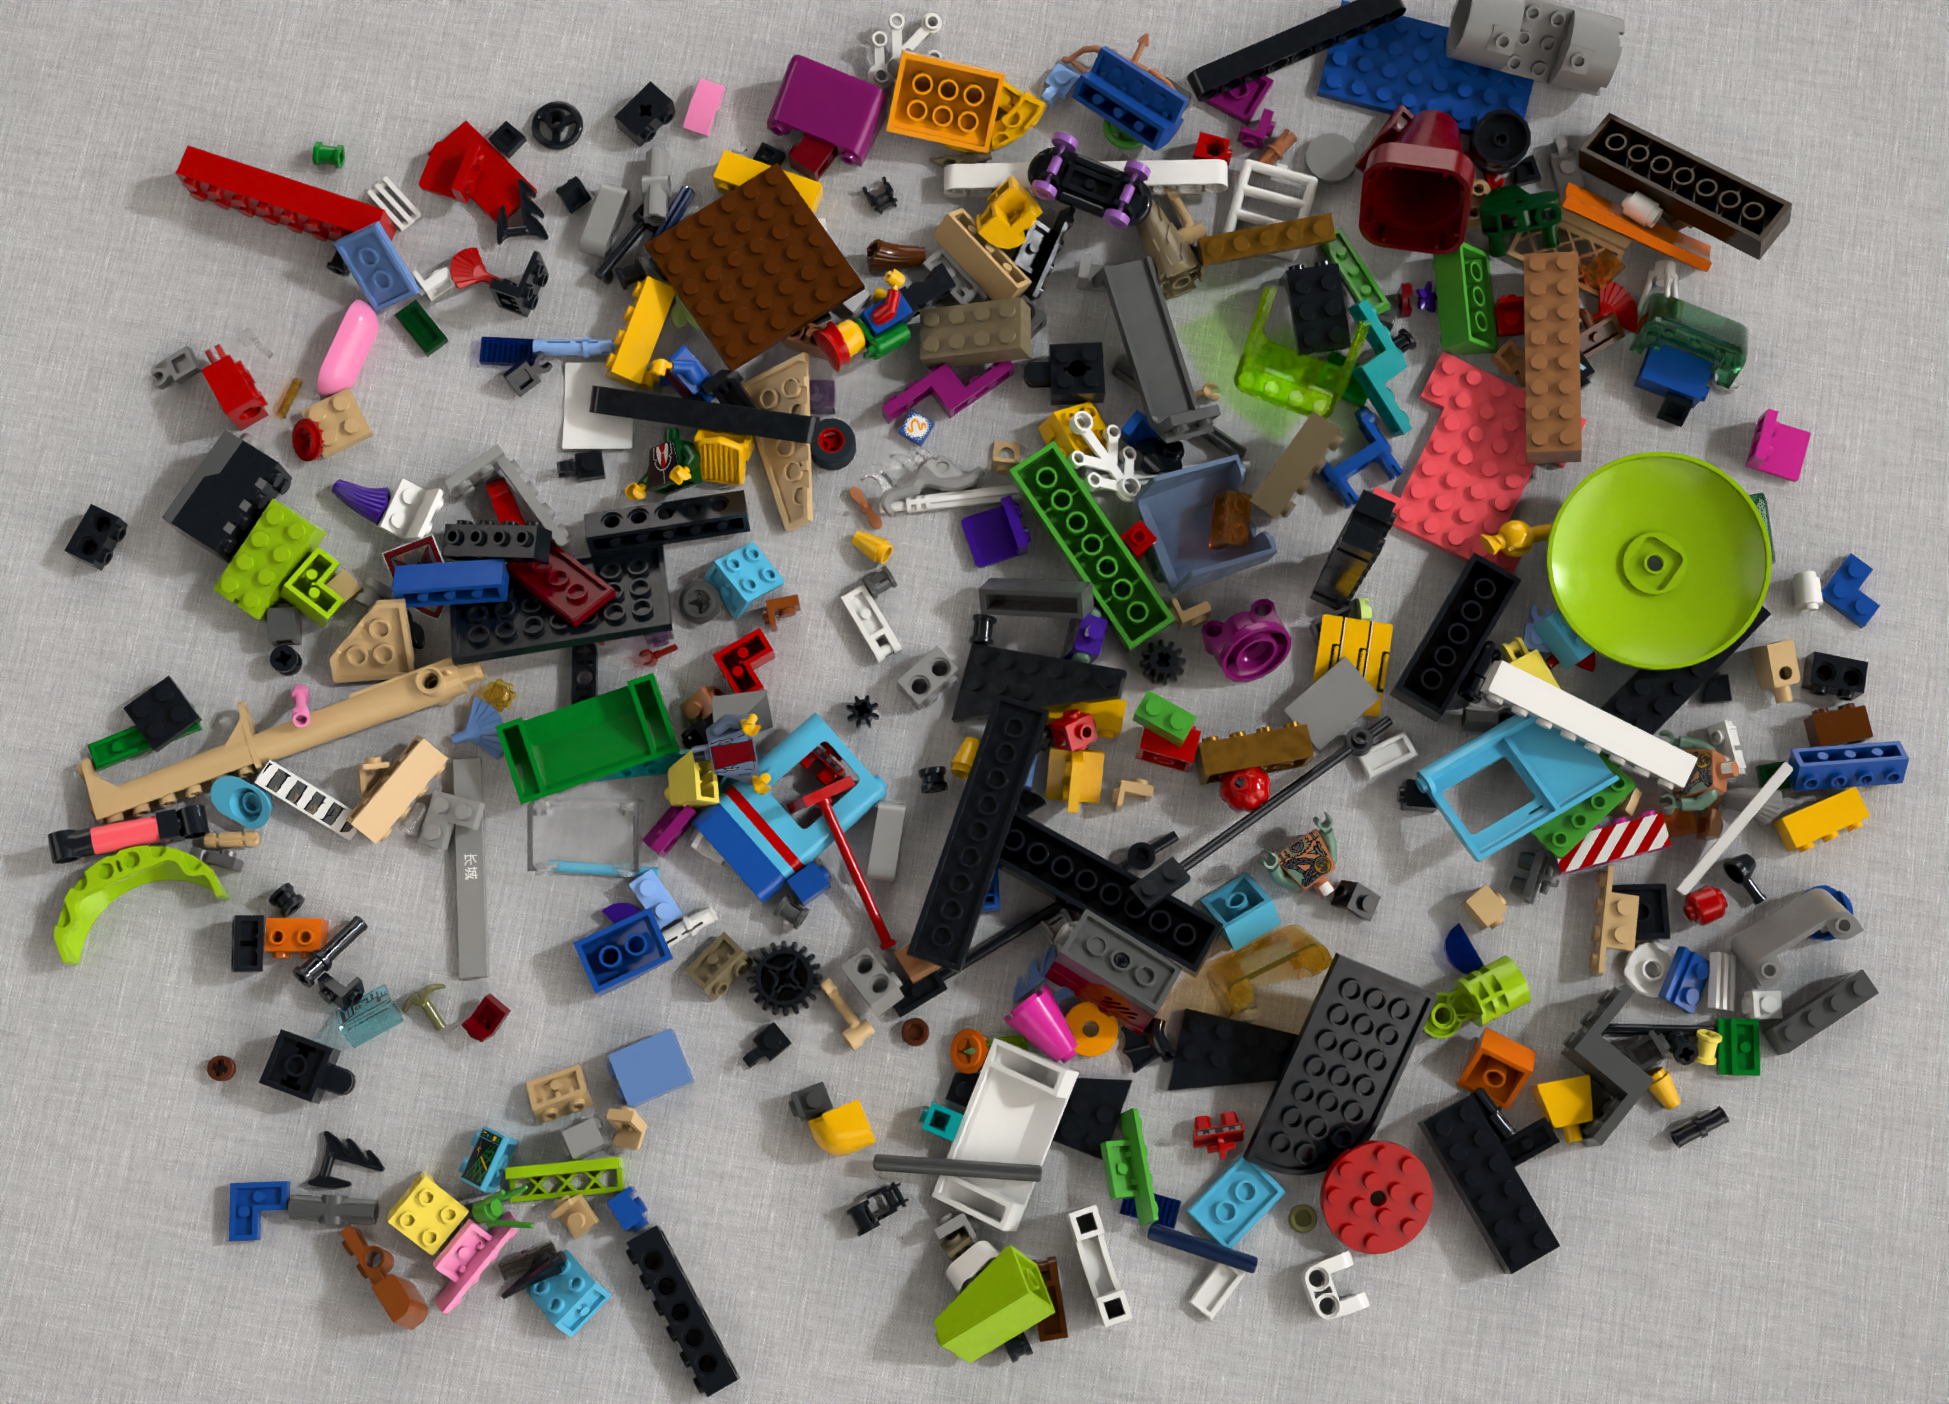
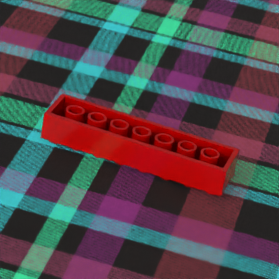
M189 145L176 171V175L182 181V185L188 189L190 196L198 201L205 202V200H209L226 210H229L231 207L247 217L253 218L254 215L261 217L271 225L277 226L279 223L299 234H302L303 231L310 233L314 238L326 242L327 239L335 242L337 239L377 221L380 222L391 242L396 232L384 209Z

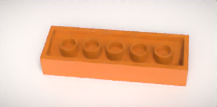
M1567 183L1560 197V206L1692 268L1704 272L1709 271L1712 265L1710 261L1711 246L1659 222L1652 228L1647 225L1643 227L1623 214L1624 208L1621 205L1575 184Z

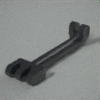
M641 204L632 215L633 220L637 224L595 272V276L599 279L603 278V282L608 285L614 278L612 269L642 233L647 229L654 234L658 227L644 222V204Z

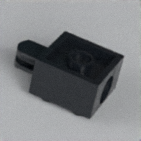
M1102 342L1049 344L1048 361H1033L1025 366L1023 377L1025 384L1029 388L1050 387L1051 405L1082 404L1085 402L1104 403L1105 380Z
M281 1029L259 1083L306 1101L320 1104L325 1091L339 1096L348 1095L355 1088L356 1078L352 1071L336 1065L341 1053L340 1050Z

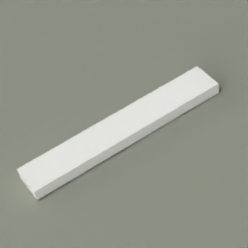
M1784 762L1678 885L1675 889L1677 893L1681 896H1686L1790 775L1793 767Z

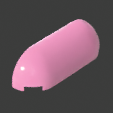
M360 299L354 301L347 310L321 366L317 381V391L322 397L328 398L346 388H352L378 333L379 323L375 311L369 304Z

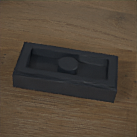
M1545 1116L1514 1133L1506 1140L1500 1141L1514 1167L1560 1142Z

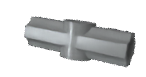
M652 147L651 150L646 151L645 175H642L643 219L645 223L651 226H662L663 223L667 222L668 198H671L670 155L667 150L661 147Z

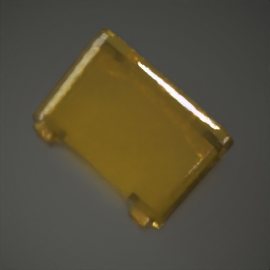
M1294 924L1214 962L1207 970V980L1226 1018H1230L1240 1013V1010L1252 1003L1254 990L1249 980L1287 961H1290L1294 970L1306 969L1311 972L1312 976H1315L1327 970L1333 959L1327 948L1304 927Z

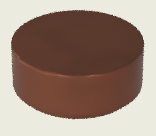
M911 1018L902 1026V1038L910 1046H921L928 1040L929 1027L922 1019Z

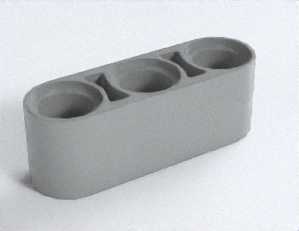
M606 182L601 185L580 240L579 250L581 252L603 259L608 257L629 203L630 190Z
M879 801L867 879L895 882L907 805Z

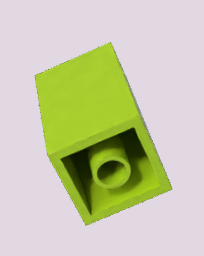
M1009 1245L934 1320L937 1330L935 1337L938 1344L943 1349L946 1348L953 1352L957 1358L960 1357L968 1363H972L1054 1314L1055 1309L1038 1265L1013 1246Z

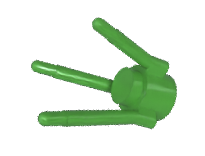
M523 1185L505 1193V1190H500L483 1200L473 1203L472 1214L474 1219L478 1223H486L488 1228L499 1226L532 1229L534 1227L533 1223L497 1220L503 1211L501 1202L526 1191L528 1186Z

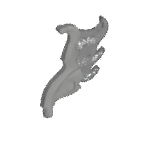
M912 447L911 452L917 454L916 457H909L899 453L891 454L890 459L896 461L894 464L883 465L878 463L868 465L861 472V481L869 477L879 483L883 494L881 506L888 517H893L894 509L891 507V504L897 499L920 494L924 487H932L944 491L963 490L976 485V481L983 477L985 473L981 467H977L970 473L967 471L962 472L945 456L938 455L937 460H934L928 450L922 447Z

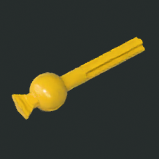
M1510 520L1500 527L1497 535L1481 534L1480 540L1484 550L1493 555L1501 550V552L1509 557H1521L1531 550L1533 543L1548 540L1553 523L1530 527V525L1521 520Z

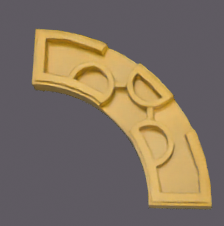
M1022 93L1015 106L1005 116L995 121L989 151L1003 148L1022 137L1036 123L1046 103ZM948 144L944 146L945 148L964 153H984Z

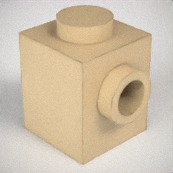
M1487 884L1460 904L1481 930L1488 926L1491 929L1497 927L1505 920L1502 915L1508 910L1503 896L1497 891L1493 892Z

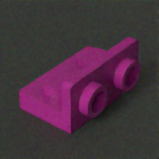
M671 805L643 838V842L660 857L664 858L692 825L691 820L697 816L696 811L689 805H686L684 808Z

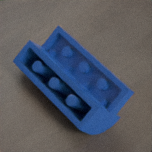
M1107 46L1100 48L1092 70L1081 74L1072 95L1073 99L1154 151L1164 147L1175 136L1184 121L1181 117L1189 102V98Z

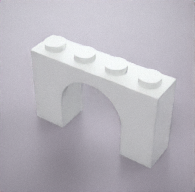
M1092 1205L1066 1214L1101 1325L1108 1327L1132 1319L1133 1316L1125 1292L1120 1287L1103 1234L1105 1231L1097 1206Z

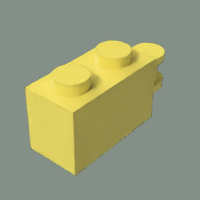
M1519 636L1513 638V642L1509 644H1501V650L1509 664L1560 689L1537 649L1529 652ZM1517 651H1519L1520 655L1522 656L1518 659H1516L1515 655L1513 654Z

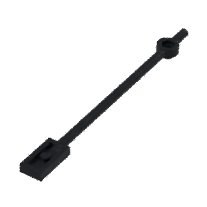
M1385 716L1367 730L1361 727L1351 729L1346 735L1342 748L1182 862L1178 863L1172 856L1130 886L1128 892L1148 912L1190 881L1191 876L1187 873L1188 870L1349 755L1360 757L1368 754L1373 745V738L1393 724L1391 718ZM1356 737H1360V738H1362L1364 741H1363V742H1359V741L1356 740Z
M1172 831L1150 845L1145 842L1135 843L1129 849L1127 859L1117 864V866L1126 871L1132 868L1139 871L1146 870L1154 863L1155 854L1177 842L1179 838L1175 831ZM1138 852L1144 853L1146 856L1145 861L1139 862L1136 859V854ZM1056 901L967 954L962 970L1036 927L1041 921H1045L1059 913L1062 908L1065 909L1067 906ZM944 968L939 972L937 970L915 984L910 979L902 983L903 985L899 989L904 998L893 1005L899 1017L905 1016L948 990L944 981L959 972Z

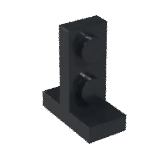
M721 369L701 386L707 395H714L722 404L760 409L740 383L744 379L738 371L730 372L729 370Z

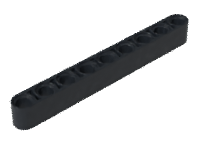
M1355 0L1201 66L1190 72L1187 80L1197 100L1204 102L1394 21L1406 12V7L1402 0Z
M593 385L589 412L807 444H817L820 417Z

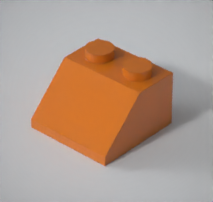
M1485 1027L1473 1046L1457 1081V1085L1470 1092L1482 1087L1496 1105L1508 1110L1532 1074L1537 1052Z

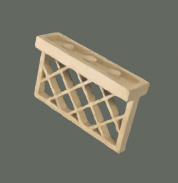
M1562 207V221L1557 225V228L1565 231L1568 241L1560 243L1555 248H1545L1537 251L1533 237L1542 235V231L1532 234L1530 230L1525 231L1526 236L1521 237L1523 232L1516 233L1506 256L1523 264L1524 256L1515 252L1514 249L1517 243L1528 239L1533 253H1546L1551 250L1552 252H1557V248L1570 245L1573 252L1577 251L1574 245L1575 242L1581 240L1589 242L1592 252L1578 256V270L1580 273L1578 280L1582 279L1583 283L1579 282V290L1598 299L1599 291L1589 286L1586 277L1600 273L1602 280L1611 281L1631 242V239ZM1608 251L1616 255L1613 264L1602 267L1598 256L1599 253ZM1594 256L1598 269L1584 273L1580 260ZM1610 269L1607 276H1605L1604 271Z

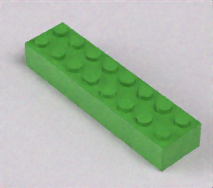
M1055 441L1049 443L1009 470V479L1078 581L1092 582L1094 604L1099 607L1104 619L1108 620V625L1127 653L1173 624L1175 621L1174 616Z

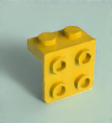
M1091 402L1055 411L1038 427L1046 444L1048 445L1055 441L1066 459L1076 450L1088 456L1094 454L1083 437L1073 433L1069 428L1070 418L1078 411H1086L1091 415L1093 419L1091 431L1105 450H1107V441H1105L1102 435L1103 430L1107 427ZM1074 456L1075 461L1079 463V459Z

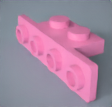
M509 1211L501 1218V1220L518 1221ZM471 1219L467 1220L432 1263L436 1270L451 1279L435 1299V1304L442 1313L447 1315L451 1309L458 1306L464 1293L478 1281L481 1272L489 1263L496 1259L499 1250L507 1240L514 1237L518 1228L496 1226L489 1233Z

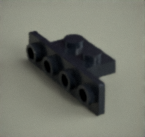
M1072 206L1059 212L1052 229L1036 220L1030 229L1024 231L1026 242L1018 246L1013 255L1012 261L1032 281L1023 294L1031 301L1038 299L1043 293V283L1054 268L1053 260L1064 245V235L1074 223L1073 215L1076 209Z

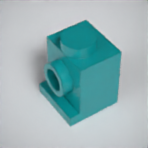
M932 1102L930 1108L924 1106L918 1122L923 1123L922 1130L953 1142L963 1114ZM938 1116L945 1118L946 1122L942 1127H938L934 1123L935 1118Z

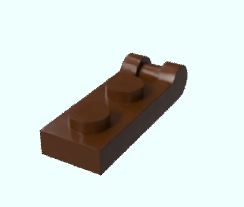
M1056 1256L1047 1257V1261L1036 1262V1259L1032 1261L1038 1265L1040 1273L1049 1272L1051 1281H1044L1055 1309L1054 1314L1037 1323L1039 1340L1043 1342L1068 1338Z

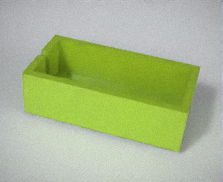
M272 499L213 590L230 602L237 604L236 606L255 619L267 622V608H276V605L282 602L284 598L280 596L283 585L319 546L327 532L285 503Z

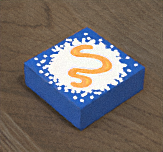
M911 410L898 434L922 447L935 426V422Z

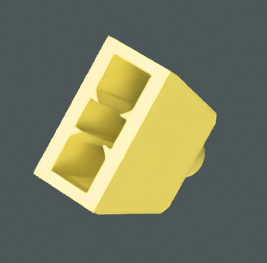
M691 750L669 768V786L665 788L664 795L672 806L684 808L686 805H689L692 809L719 803L717 775L714 774L712 760L695 763L693 751Z

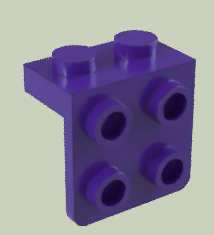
M1011 495L1001 498V506L965 517L961 521L973 560L978 568H984L1028 553V543L1032 542L1027 526L1022 527L1019 519L1023 517L1021 507L1018 502H1013Z

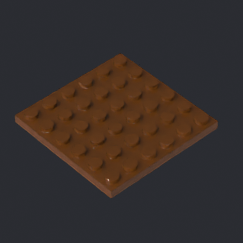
M778 163L644 244L646 251L730 372L743 366L865 289L863 282Z

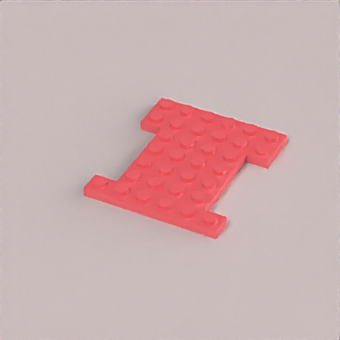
M1442 351L1419 400L1442 410V413L1400 498L1378 487H1375L1373 494L1396 503L1392 513L1397 514L1392 527L1465 562L1475 552L1513 574L1521 557H1509L1501 552V550L1495 555L1485 551L1480 536L1481 534L1497 535L1500 527L1509 521L1536 463L1526 464L1525 390ZM1581 417V431H1582V429H1583V427H1584V425H1585V423H1586V419H1584V418H1582V417ZM1553 463V464H1555V465H1557V466L1563 468L1566 463Z

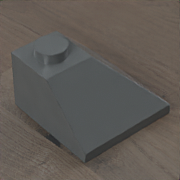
M767 690L712 697L713 724L724 714L740 716L755 714L758 718L755 725H761L759 731L773 727Z

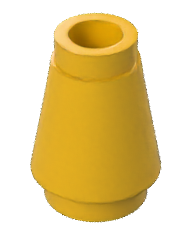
M860 530L853 536L852 544L874 563L884 564L891 556L893 545L889 544V540Z
M969 736L965 737L950 763L953 775L968 779L980 744L978 739Z
M1659 1066L1647 1072L1654 1079L1647 1088L1666 1110H1671L1678 1106L1681 1101L1669 1071H1665L1662 1066Z

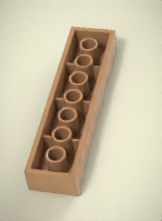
M1578 251L1524 254L1526 464L1581 462Z

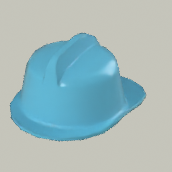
M223 776L217 779L211 787L212 803L223 815L250 829H258L269 820L270 812L273 810L274 805L272 804L269 792L259 785L250 784L235 776Z

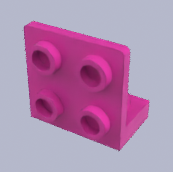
M1768 408L1758 418L1745 467L1796 482L1801 473L1811 434L1810 432L1776 421L1779 411Z

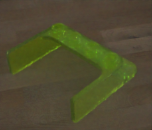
M1273 285L1266 286L1234 375L1235 386L1243 393L1309 417L1315 411L1328 419L1349 385L1371 321L1366 319L1359 321L1343 366H1337L1310 355L1297 356L1296 350L1272 342L1265 335V323L1278 287Z

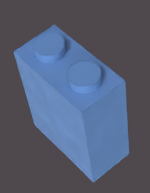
M671 1028L608 1055L610 1062L606 1063L612 1079L617 1077L621 1087L617 1089L620 1101L623 1105L627 1104L632 1109L694 1082L675 1032Z

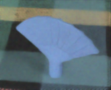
M474 697L467 727L463 731L452 734V741L456 745L470 740L497 760L503 749L495 726L503 724L502 718L490 703Z

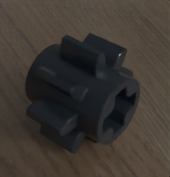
M869 695L865 697V700H859L857 696H854V705L846 706L848 711L853 712V714L847 717L848 722L855 720L858 730L861 725H867L870 729L872 719L879 720V715L873 713L879 705L878 703L871 705ZM863 707H866L868 714L859 717L858 711H862Z

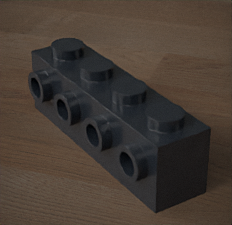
M457 520V524H445L441 556L455 561L504 559L505 562L548 563L552 531L543 528L542 523L535 521H526L525 525H519V523L514 521H503L502 525H496L495 522L480 520L479 524H473V522L467 520Z

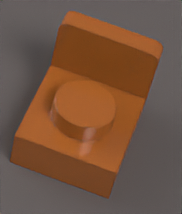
M798 594L766 600L767 609H763L762 613L765 626L770 625L772 632L778 631L775 620L776 615H780L781 618H787L796 615V611H801Z

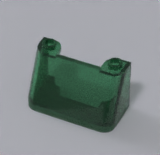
M1665 293L1651 294L1643 306L1629 350L1642 355L1645 348L1654 347V350L1659 352L1662 345L1666 344L1712 362L1709 372L1714 373L1716 371L1718 374L1716 385L1729 389L1744 367L1747 359L1748 329L1739 322L1672 296L1666 298L1664 296Z

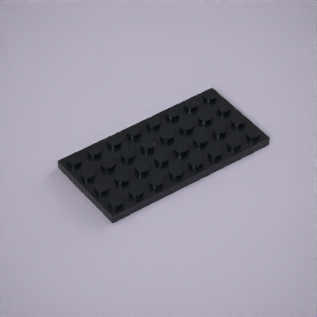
M658 545L590 556V553L572 556L614 588L616 592L615 597L577 627L571 625L510 576L507 601L450 605L451 650L454 666L672 631L664 546Z

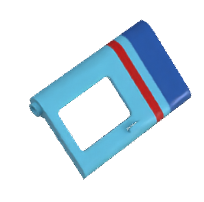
M814 713L758 762L760 772L757 774L759 777L763 773H768L771 780L765 785L771 787L822 742L829 743L859 777V783L832 806L844 833L887 795L885 789L888 786L879 775L873 777L817 713ZM738 780L719 796L718 804L707 806L691 820V823L702 833L763 904L786 885L789 878L805 868L835 841L823 815L810 827L802 829L771 795L770 790L766 794L760 795L755 792L753 785L751 786Z

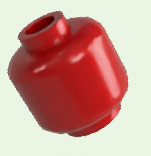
M1705 885L1686 895V906H1683V911L1689 921L1694 920L1697 924L1705 926L1722 918L1725 915V908L1728 907V904L1719 888Z

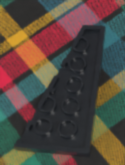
M972 643L952 721L957 723L964 722L966 719L988 718L997 694L1045 709L1056 706L1068 707L1071 704L1084 702L1089 704L1121 699L1127 672L1118 668Z
M1186 1008L1167 1091L1278 1081L1298 1035Z
M956 1072L946 1100L967 1108L980 1073L966 1074ZM1077 1078L1052 1141L1103 1160L1100 1144L1105 1141H1111L1133 1080Z

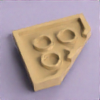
M405 598L377 600L330 656L334 683L386 680L417 670Z

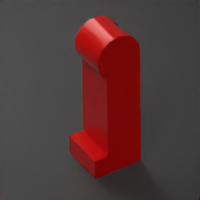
M505 477L486 483L485 485L500 525H502L503 521H514L519 523V525H525L526 522Z

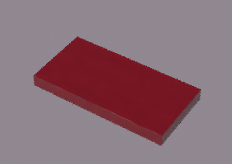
M552 541L548 563L509 562L506 564L509 576L574 627H577L616 596L614 588Z

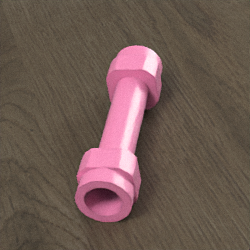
M299 684L294 686L291 691L292 701L295 704L292 710V718L295 726L305 727L310 722L309 708L306 707V704L310 701L309 690L305 685Z

